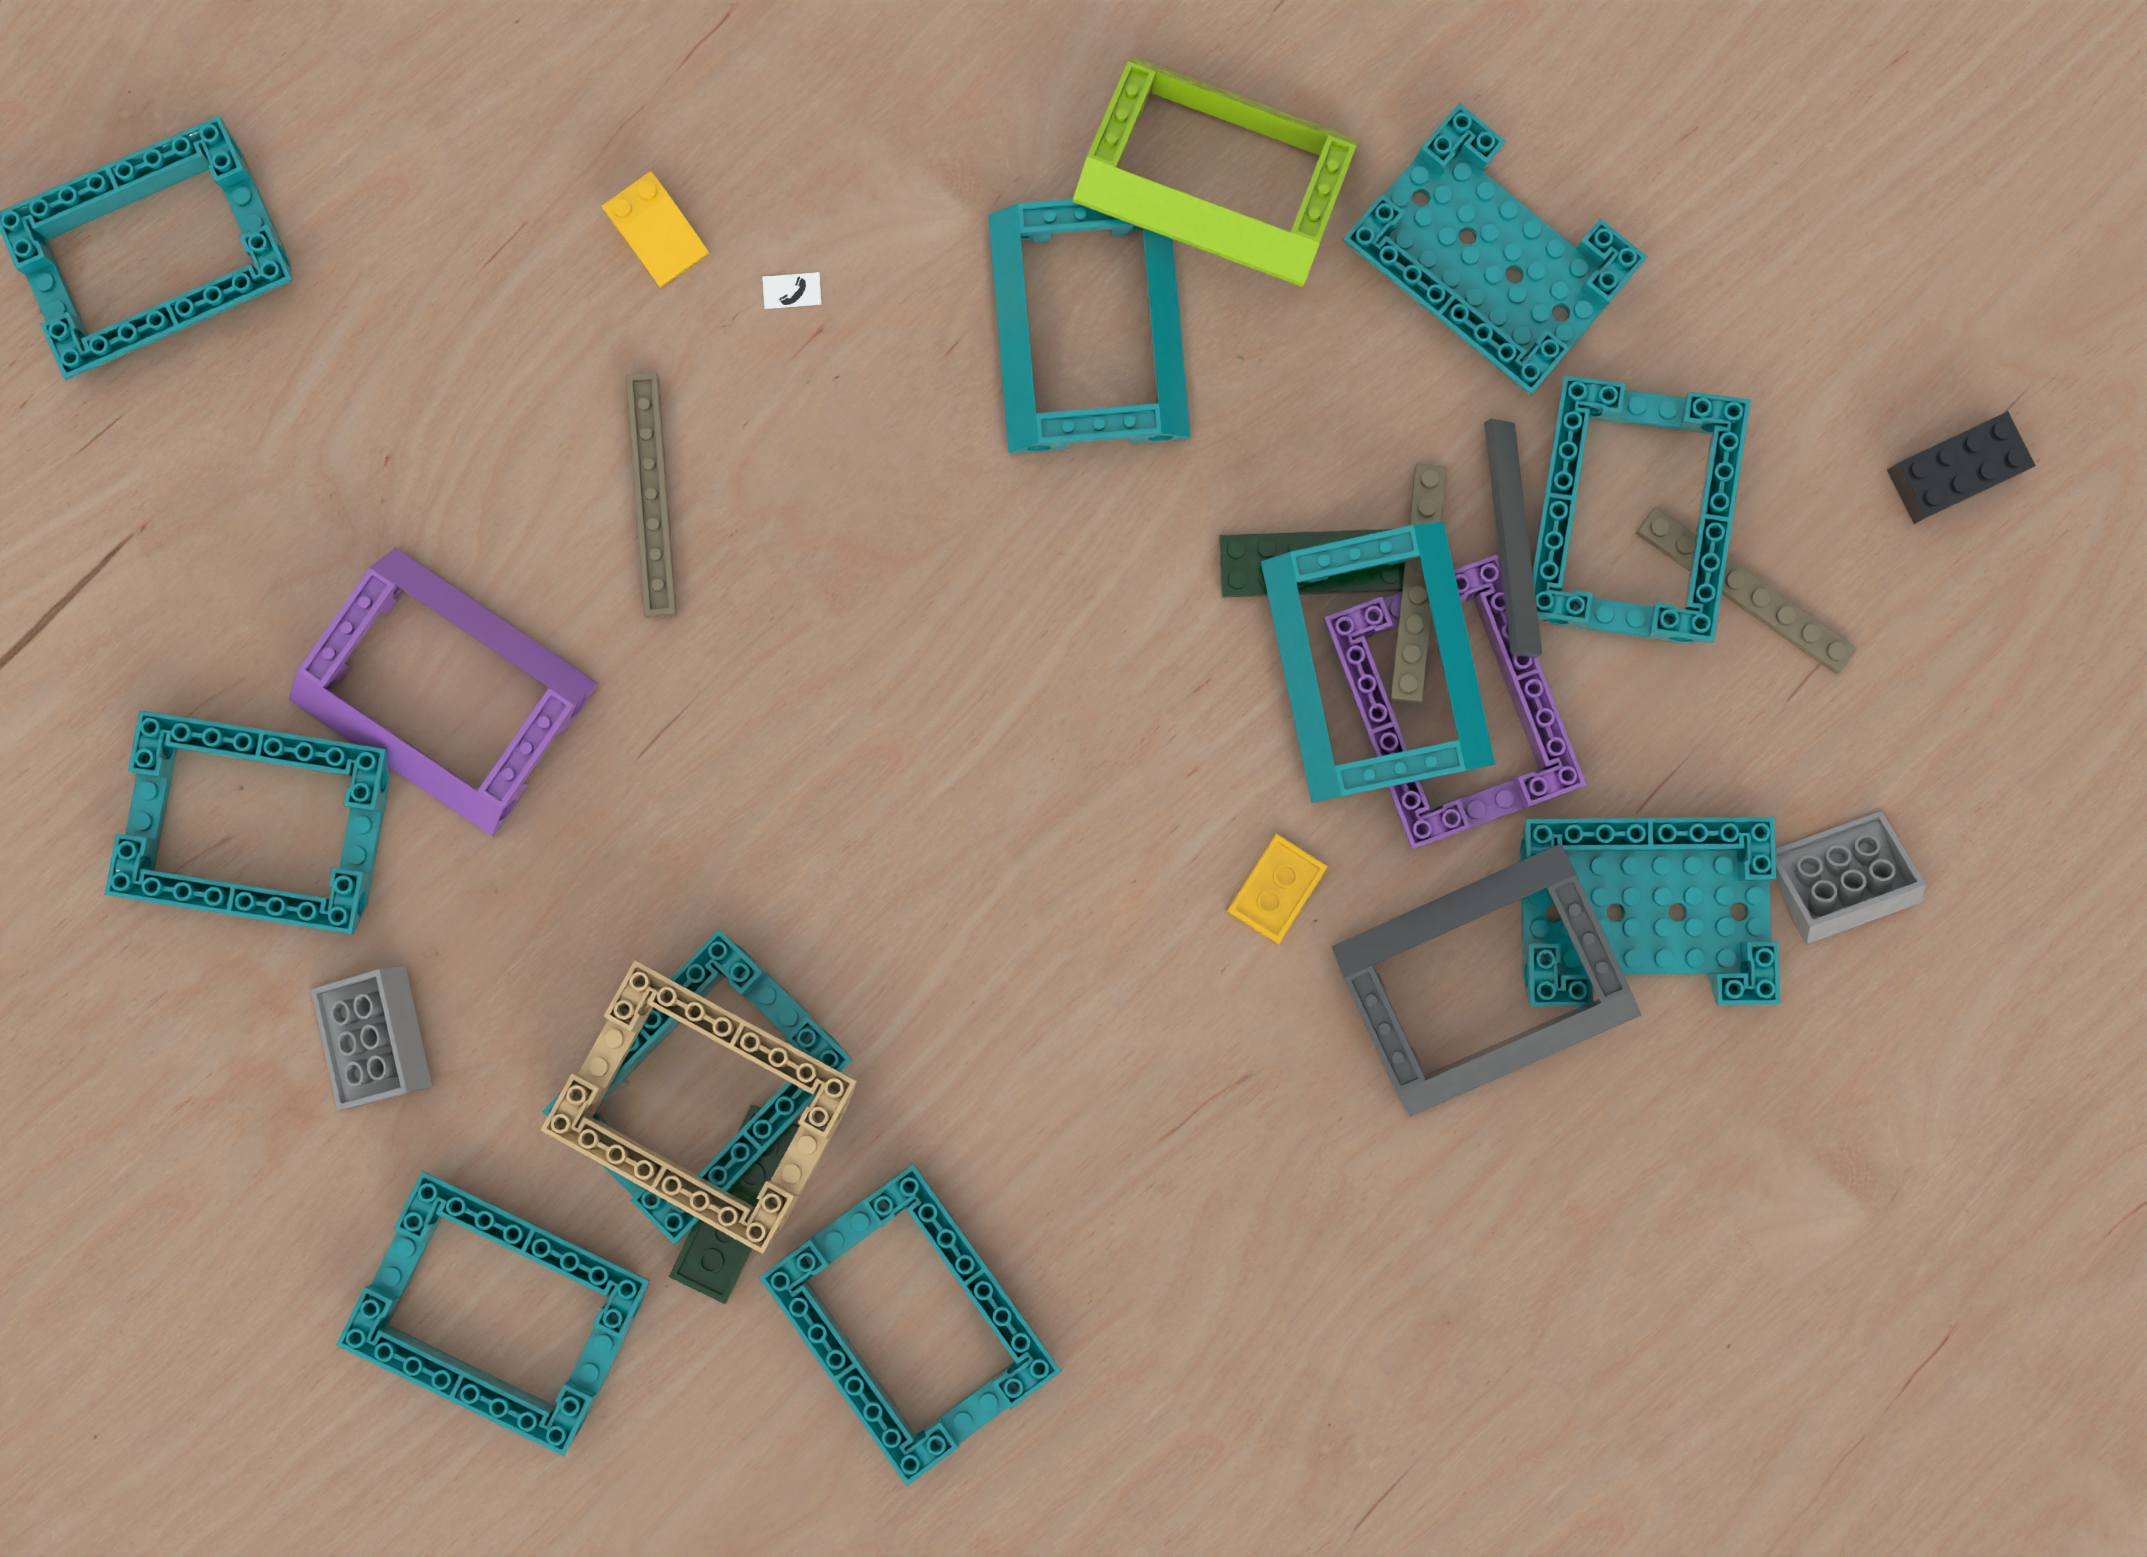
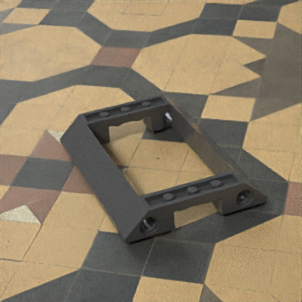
M1561 843L1332 946L1347 987L1393 1086L1410 1116L1641 1016L1628 983ZM1547 888L1599 999L1427 1074L1425 1078L1416 1052L1411 1047L1386 994L1383 981L1373 965Z

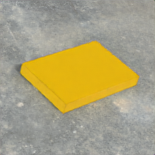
M1276 833L1226 912L1279 945L1329 866Z

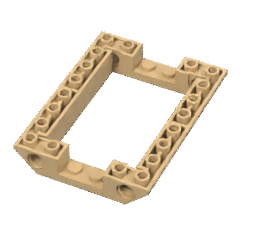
M634 960L603 1016L608 1019L579 1073H572L545 1120L541 1131L764 1254L786 1223L845 1114L857 1081ZM653 1007L803 1090L816 1095L812 1104L806 1107L798 1121L800 1127L773 1177L765 1182L757 1197L759 1202L756 1207L593 1118Z

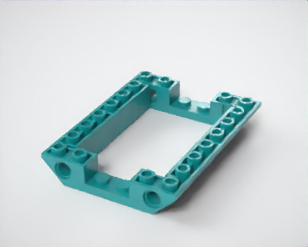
M220 116L0 211V233L16 269L23 273L29 281L45 318V322L40 325L65 380L293 281L290 260L242 152ZM210 170L215 183L225 193L243 234L239 238L256 268L252 264L247 265L88 335L48 240Z
M1073 199L1017 203L989 214L1008 453L1069 449V444L1120 439H1129L1130 444L1191 439L1173 239L1072 202ZM1111 229V236L1129 235L1130 232L1142 231L1157 403L1036 413L1021 241L1033 240V243L1050 242L1051 234Z
M1564 375L1533 568L1538 619L1559 626L1676 643H1714L1751 399L1688 391L1686 398L1625 390L1626 383ZM1589 418L1711 434L1684 609L1674 608L1675 605L1659 602H1656L1654 606L1592 598L1593 593L1574 590V593L1561 592Z
M1444 521L1405 526L1291 551L1261 561L1311 803L1495 765ZM1420 556L1422 575L1458 740L1335 766L1297 583L1321 581L1328 579V576L1384 564L1390 566L1407 562L1408 559Z
M139 710L128 772L137 774L126 833H116L104 895L354 934L368 905L389 790L387 749ZM177 749L352 777L350 788L347 787L344 806L350 807L340 867H332L329 886H332L330 898L154 871Z
M720 929L671 978L672 981L705 998L726 977L729 980L728 983L740 995L749 999L786 1036L785 1039L793 1047L839 1072L853 1060L841 1045L789 993ZM653 1007L600 1105L681 1022ZM787 1081L698 1176L727 1191L795 1121L806 1107L814 1101L816 1095ZM559 1095L542 1111L547 1117ZM595 1112L593 1118L610 1126L597 1112ZM603 1166L633 1196L630 1201L674 1245L700 1220Z
M914 1164L885 1183L759 1276L762 1283L906 1486L958 1449L959 1443L1009 1407L1011 1410L1062 1372ZM905 1208L1015 1361L917 1434L807 1281L869 1234L885 1225Z
M422 1171L393 1228L397 1233L372 1284L364 1287L336 1346L565 1456L584 1424L641 1307L650 1280ZM441 1217L604 1296L611 1294L606 1304L600 1309L592 1325L594 1329L569 1380L564 1383L555 1401L558 1403L557 1406L389 1325Z

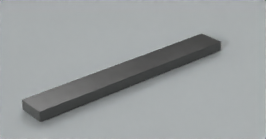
M1489 419L1484 422L1511 655L1537 657L1542 655L1515 423Z

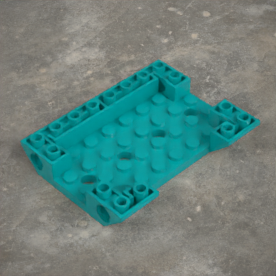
M1459 103L1420 148L1417 157L1388 191L1377 198L1342 241L1529 395H1532L1646 260L1647 256L1601 218L1582 239L1577 248L1569 243L1484 173L1485 169L1506 143V140ZM1418 192L1424 193L1428 197L1429 202L1425 206H1418L1413 202L1412 196ZM1465 230L1472 232L1475 242L1469 245L1462 243L1459 239V233ZM1508 269L1518 270L1521 274V281L1517 283L1508 281L1506 271ZM1555 307L1564 308L1568 313V319L1565 321L1556 320L1552 314Z
M1774 817L1525 819L1520 847V861L1560 843L1562 844L1623 975L1707 974L1716 1005L1780 1004L1778 942H1771L1769 880L1776 879ZM1544 888L1521 899L1522 970L1529 1007L1586 1005L1593 1001L1591 981L1561 917L1557 922H1551L1546 918L1545 910L1554 902L1548 889ZM1674 903L1681 905L1684 910V915L1679 921H1674L1669 916V908ZM1735 903H1740L1745 908V916L1740 921L1735 920L1730 914V909ZM1611 904H1617L1622 909V917L1617 922L1611 921L1607 916V909Z

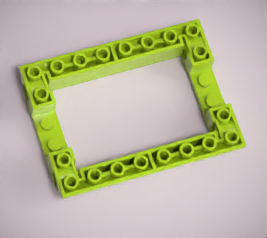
M1133 56L1127 61L1086 157L1072 202L1304 287L1359 139ZM1152 83L1151 93L1320 156L1291 232L1120 169L1124 150L1138 117L1142 116L1147 105Z

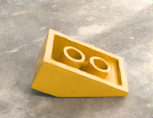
M652 171L642 176L601 206L609 220L660 289L710 254Z

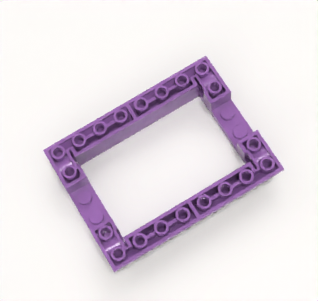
M394 548L367 570L299 667L289 700L352 743L387 749L388 767L493 837L527 789L528 785L524 782L557 734L559 732L564 734L598 683L397 548ZM401 590L548 687L479 789L331 691L337 681L341 682L351 668L350 665L345 663L379 613L388 615L397 602L395 598Z
M1497 554L1455 569L1454 573L1461 604L1474 599L1539 770L1432 810L1429 807L1420 781L1388 787L1412 850L1587 785L1538 658L1511 655L1501 564ZM1402 592L1386 598L1379 597L1324 617L1376 757L1408 751L1366 642V638L1398 627Z

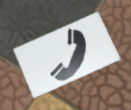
M820 272L762 276L764 309L822 305Z

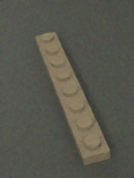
M657 372L626 375L644 616L646 618L677 615L659 376Z
M1416 464L1409 526L1441 522L1447 467ZM1419 556L1408 559L1405 562L1390 701L1421 705L1431 612Z
M1657 507L1653 508L1636 534L1690 571L1695 534ZM1727 557L1722 595L1833 673H1840L1857 648Z

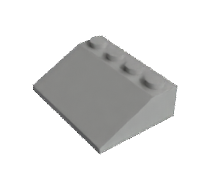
M1882 810L1775 849L1776 879L1792 920L1806 944L1922 902L1926 883Z
M405 965L377 969L311 989L337 1111L433 1087Z

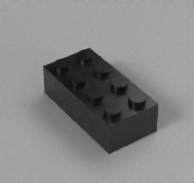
M2007 411L1889 468L1887 472L1915 524L2022 474L2036 465Z

